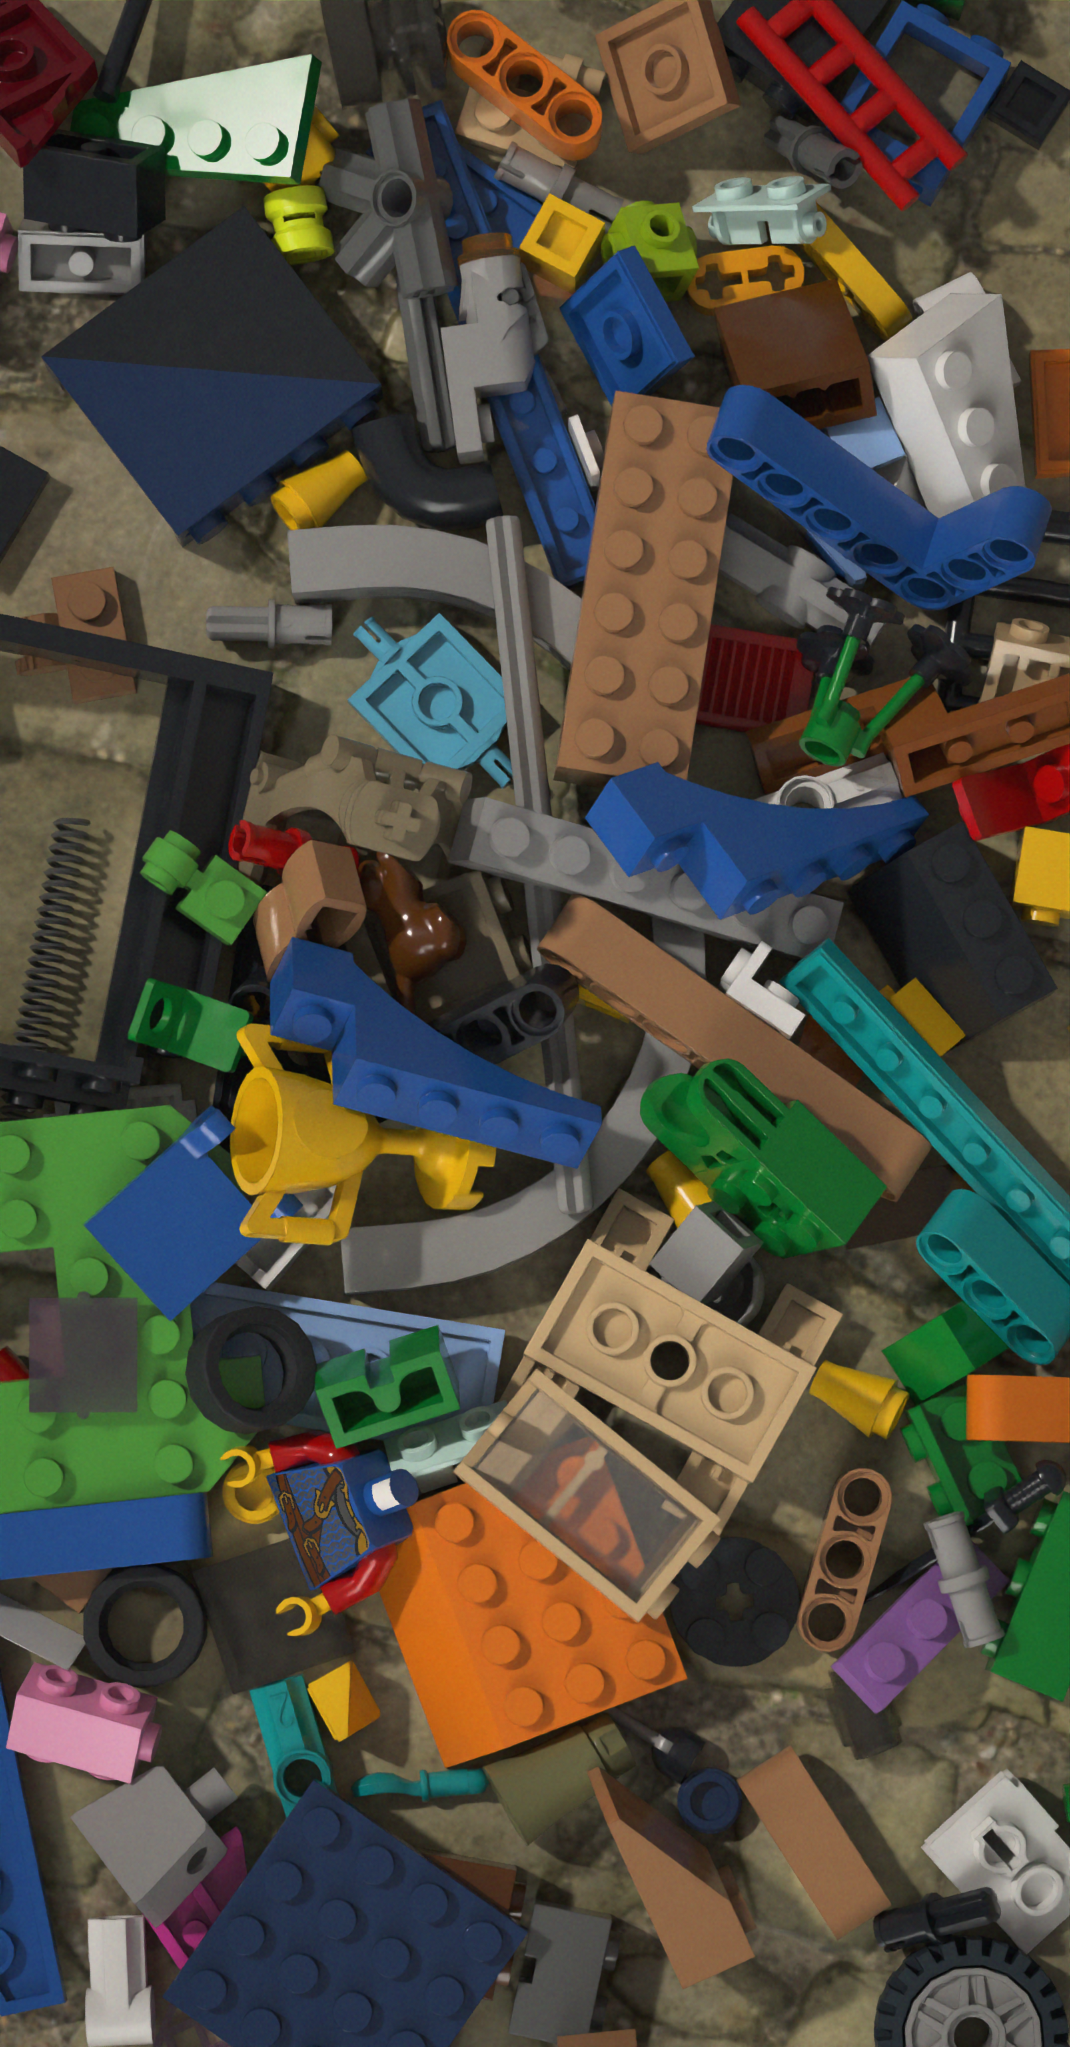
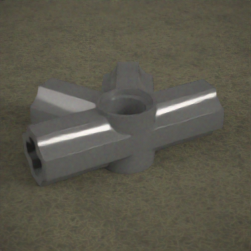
M406 98L372 106L365 115L374 157L345 148H337L334 160L323 166L319 185L324 189L326 201L363 213L335 247L337 252L335 260L347 275L354 277L367 287H378L396 265L403 299L416 300L454 291V287L458 286L445 223L453 206V194L449 183L444 177L435 173L421 100Z

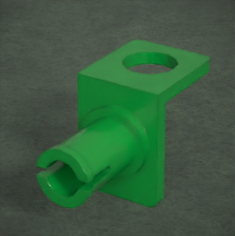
M149 978L145 983L129 1029L128 1039L169 1051L227 1073H233L237 1068L239 1060L247 1057L237 1040V1031L247 1024H252L254 1016L250 1011L176 985ZM163 998L164 1010L162 1017L156 1027L151 1030V1012L158 1000Z

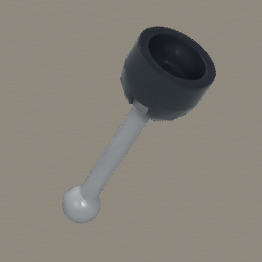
M616 1707L600 1712L603 1715L608 1713L614 1722L653 1745L651 1751L655 1767L664 1776L679 1785L685 1779L686 1773L707 1742V1740L682 1727H670L658 1734Z

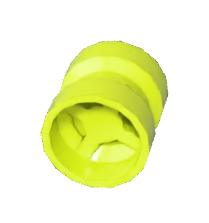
M312 185L293 186L273 191L263 198L266 218L274 226L275 235L271 241L289 265L315 262L325 259L335 252L332 233L324 227L323 215L328 210L322 187Z

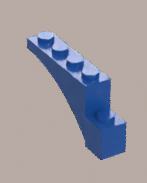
M659 762L610 778L585 819L628 877L654 868L658 872H664L679 864L717 917L722 920L747 911L750 915L757 914L769 907L776 899L792 893L797 898L805 896L815 890L822 882L837 876L842 881L848 880L860 873L867 865L883 860L886 864L890 863L915 846L916 839L914 835L929 816V813L915 795L884 804L854 808H801L768 804L725 794L665 772Z
M295 937L291 938L270 982V1035L332 1051L334 1105L576 1169L579 1167L602 1125L601 1106L555 1092L516 1076L473 1054L437 1032L400 1005L354 963L353 953Z

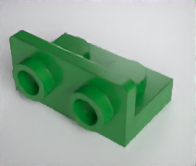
M964 1383L905 1410L904 1413L909 1424L899 1429L914 1462L917 1463L926 1459L936 1483L926 1488L938 1516L963 1511L966 1526L973 1524L974 1519L986 1512L984 1508L985 1492L997 1486L1003 1487L1006 1491L1022 1479L1004 1441L966 1440L967 1383Z

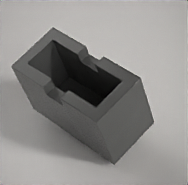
M535 1898L524 1956L534 1957L536 1961L532 1978L519 1975L508 2034L557 2044V2036L602 2032L608 1997L597 1995L601 1970L614 1971L622 1934L621 1932L610 1930L611 1914Z

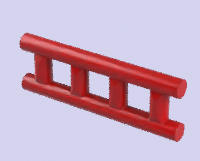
M792 0L768 21L755 6H752L737 19L736 24L841 144L853 149L860 155L855 160L862 162L863 169L901 212L909 208L920 197V194L908 180L937 157L949 171H952L968 157V153L833 0ZM813 16L837 44L808 68L784 39ZM855 63L877 88L878 92L853 113L849 114L825 86ZM896 110L920 138L891 162L867 133Z

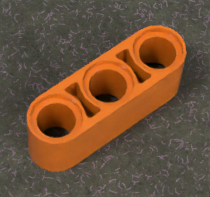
M469 10L453 19L447 32L448 60L451 69L460 79L555 155L565 160L578 161L589 157L596 151L601 142L602 110L599 102L590 92L493 15L483 10ZM474 35L485 37L493 45L485 56L478 58L463 54L459 46L467 37ZM522 74L532 75L542 84L537 93L528 97H520L513 94L507 86L514 77ZM576 113L586 117L591 126L582 135L568 136L562 133L556 124L564 115Z
M967 1375L966 1440L1070 1443V1377Z

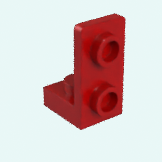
M1070 744L1052 749L1021 764L968 775L953 781L952 787L959 804V812L967 825L971 838L974 841L1020 831L1025 826L1036 827L1049 824L1070 815Z

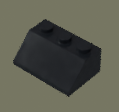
M963 821L910 849L846 891L900 988L902 989L916 977L966 1035L948 1052L1046 999L1058 989Z

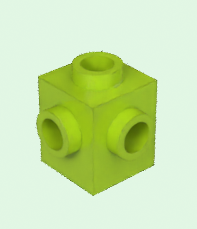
M638 201L626 207H621L608 232L602 238L601 256L603 264L618 251L635 245L665 302L680 301L699 269L696 259V236L690 226H686L680 203L655 204L652 201Z

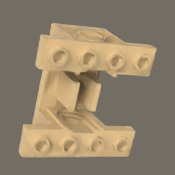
M618 1188L590 1240L587 1239L526 1347L523 1359L498 1402L506 1400L508 1404L532 1373L538 1369L571 1397L575 1398L580 1387H583L693 1449L676 1482L721 1518L712 1530L720 1536L747 1485L754 1482L817 1368L814 1365L843 1314L791 1284L786 1283L758 1334L743 1327L646 1272L649 1263L655 1256L675 1219ZM663 1343H673L683 1349L688 1357L686 1372L676 1380H664L658 1377L651 1367L650 1358L652 1352ZM665 1498L661 1508L683 1520L686 1515Z

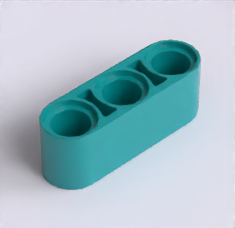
M953 1190L918 1235L916 1246L919 1254L1014 1353L1033 1364H1050L1070 1338L1069 1284L987 1200L970 1190Z

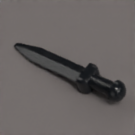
M1041 1460L1035 1464L1037 1470L1008 1490L1005 1491L1003 1487L997 1486L985 1492L984 1508L986 1512L974 1519L973 1524L967 1526L970 1537H973L994 1522L1003 1534H1007L1017 1526L1019 1513L1024 1509H1027L1051 1492L1056 1496L1061 1494L1067 1481L1063 1467L1052 1460ZM933 1547L903 1566L865 1596L863 1604L902 1584L935 1562L937 1558Z

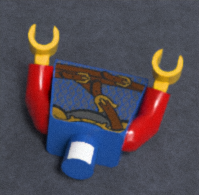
M311 1430L269 1441V1448L260 1451L249 1444L247 1446H236L225 1452L220 1460H225L232 1456H240L249 1465L248 1475L234 1477L226 1482L231 1487H243L255 1480L262 1470L274 1467L275 1473L266 1476L309 1590L312 1591L320 1588L322 1591L321 1594L312 1599L302 1596L284 1599L278 1605L276 1614L285 1613L293 1609L297 1604L304 1609L306 1614L304 1624L300 1628L287 1633L288 1636L311 1634L318 1629L322 1615L332 1610L333 1614L336 1615L380 1591L398 1558L396 1546L409 1538L413 1531V1525L406 1509L416 1503L419 1490L413 1475L404 1469L391 1471L386 1454L379 1448L359 1451L356 1444L353 1443L336 1449L331 1433L323 1430Z

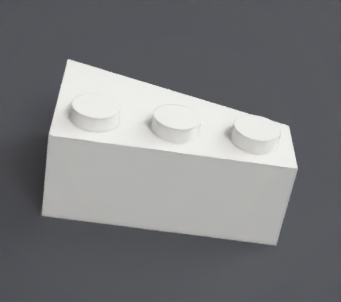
M950 293L867 355L872 375L928 511L938 518L1002 488L1010 486L1025 487L1002 294Z

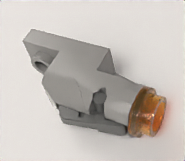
M486 233L462 240L463 254L457 258L458 268L461 273L459 321H466V324L440 328L456 448L460 464L485 461L482 443L495 441L490 403L477 405V399L526 391L535 366L534 356L549 343L548 334L526 265L520 263V249L513 247L512 235L509 233Z

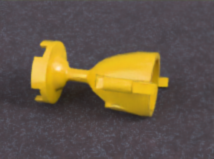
M247 1024L237 1031V1040L254 1068L243 1080L234 1103L231 1124L235 1127V1130L230 1134L231 1163L235 1179L241 1190L248 1195H258L240 1224L239 1230L243 1236L278 1239L279 1242L316 1245H331L345 1239L349 1234L363 1170L369 1166L378 1154L382 1153L413 1156L415 1178L419 1192L425 1203L433 1209L470 1210L483 1198V1192L471 1190L478 1171V1166L494 1167L496 1147L417 1126L416 1130L384 1128L380 1126L374 1115L334 1105L333 1084L304 1074L285 1071L271 1047H275L276 1050L324 1054L331 1083L332 1051L270 1035V1025ZM336 1185L328 1219L292 1216L270 1218L284 1194L301 1193Z

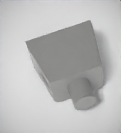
M162 1765L155 1766L132 1779L130 1784L125 1783L80 1809L70 1818L133 1903L152 1925L157 1928L226 1855L228 1848L209 1825L208 1821L238 1797L215 1767L183 1791Z

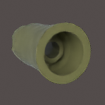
M608 1713L589 1723L587 1722L582 1728L579 1724H576L528 1750L482 1768L505 1813L524 1844L528 1847L553 1824L596 1796L587 1771L599 1766L613 1778L617 1779L635 1767L636 1762L617 1726Z

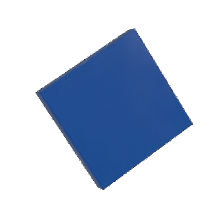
M635 245L614 254L559 307L611 407L615 391L651 396L695 357Z

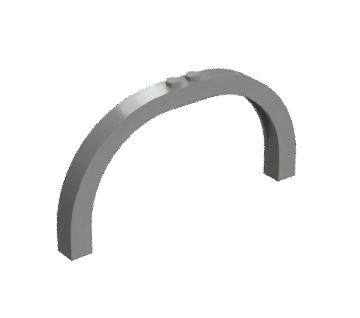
M349 525L287 530L291 588L295 604L369 598H409L435 601L468 609L496 620L487 544L434 529L399 525ZM525 562L533 642L555 657L570 672L581 598L549 574ZM649 916L651 942L705 980L704 933ZM645 1031L642 1047L630 1077L615 1104L602 1120V1125L588 1149L594 1203L591 1211L569 1215L561 1213L558 1207L554 1169L545 1177L517 1194L483 1209L438 1220L350 1228L348 1236L341 1240L345 1294L359 1295L409 1291L459 1283L494 1273L529 1258L568 1235L597 1212L617 1192L618 1188H621L654 1146L657 1138L647 1129L640 1116V1102L646 1088L657 1078L677 1073L688 1074L691 1063Z

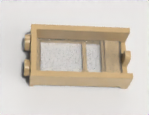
M538 1369L532 1373L453 1471L461 1480L636 1622H639L646 1613L656 1620L680 1589L671 1581L687 1561L695 1568H698L721 1539L719 1535L712 1531L721 1520L719 1516Z

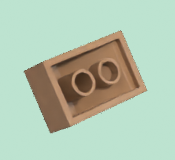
M599 1766L587 1771L607 1825L682 1989H686L755 1957L745 1933L757 1927L729 1865L716 1869L707 1847Z

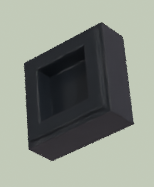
M1021 60L990 107L986 118L1035 149L1040 150L1070 103V90Z

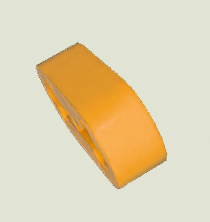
M771 245L711 253L697 259L699 269L685 294L689 304L697 312L706 316H715L714 307L802 287L805 269L801 258L793 250L785 246ZM772 262L779 263L782 272H792L793 277L785 279L784 289L781 291H773L769 281L749 283V278L765 275L768 264ZM708 271H717L719 280L740 279L741 284L724 287L721 298L717 300L710 299L708 290H697L696 285L704 283L705 274Z

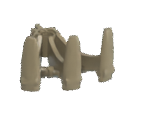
M330 735L325 740L322 751L310 757L303 766V763L261 751L256 768L252 770L250 775L251 786L243 820L284 831L288 817L306 810H321L334 819L341 828L337 845L350 846L357 850L359 865L366 860H375L379 863L376 852L410 861H419L426 855L433 844L438 843L443 852L435 885L475 870L448 862L462 807L467 801L472 787L473 778L470 772L428 761L424 764L421 759L382 748L376 750L374 746L337 735ZM238 861L236 870L262 888L270 867Z

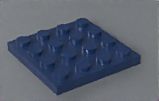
M314 1778L162 1997L232 2047H449L521 1944L529 1929Z

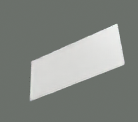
M0 1593V1636L69 1670L85 1646L83 1636Z

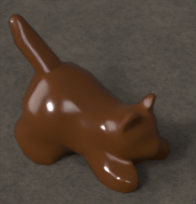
M376 852L379 863L375 860L363 861L360 863L357 873L366 909L378 915L384 929L390 960L396 971V1001L416 1016V985L434 976L447 962L460 959L467 944L466 931L458 920L442 905L425 902L422 882L402 858Z

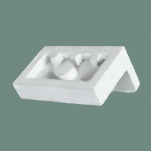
M761 941L753 954L741 948L722 976V981L717 989L788 1040H791L805 1017V1014L795 1008L799 1003V999L774 981L767 980L763 986L754 981L765 965L772 947Z

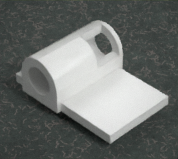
M1008 1769L1003 1772L1000 1771L924 1840L925 1844L921 1846L922 1850L961 1893L983 1887H989L995 1891L997 1902L1001 1908V1916L996 1922L1025 1954H1028L1070 1915V1848L1055 1832L1059 1825Z

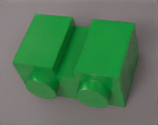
M439 1325L389 1340L390 1357L370 1363L364 1348L317 1364L315 1392L336 1449L460 1409L459 1381Z

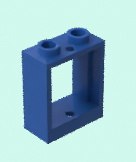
M902 0L874 46L887 62L906 33L984 78L951 133L965 150L1005 83L1011 62L1002 58L1004 56L1002 49L987 38L972 35L969 39L948 27L950 24L949 20L933 7L917 4L915 8ZM861 70L840 103L849 114L853 113L863 104L874 86ZM826 127L825 130L830 132L834 141L838 144H841V142L834 136V134ZM875 127L867 133L891 162L909 148ZM938 158L935 161H931L908 180L920 194L917 200L930 207L952 172Z

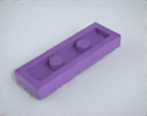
M973 1543L979 1564L987 1565L991 1578L985 1582L992 1599L1009 1582V1579ZM937 1560L830 1666L875 1714L883 1710L961 1631L949 1594H941L937 1581L943 1578Z

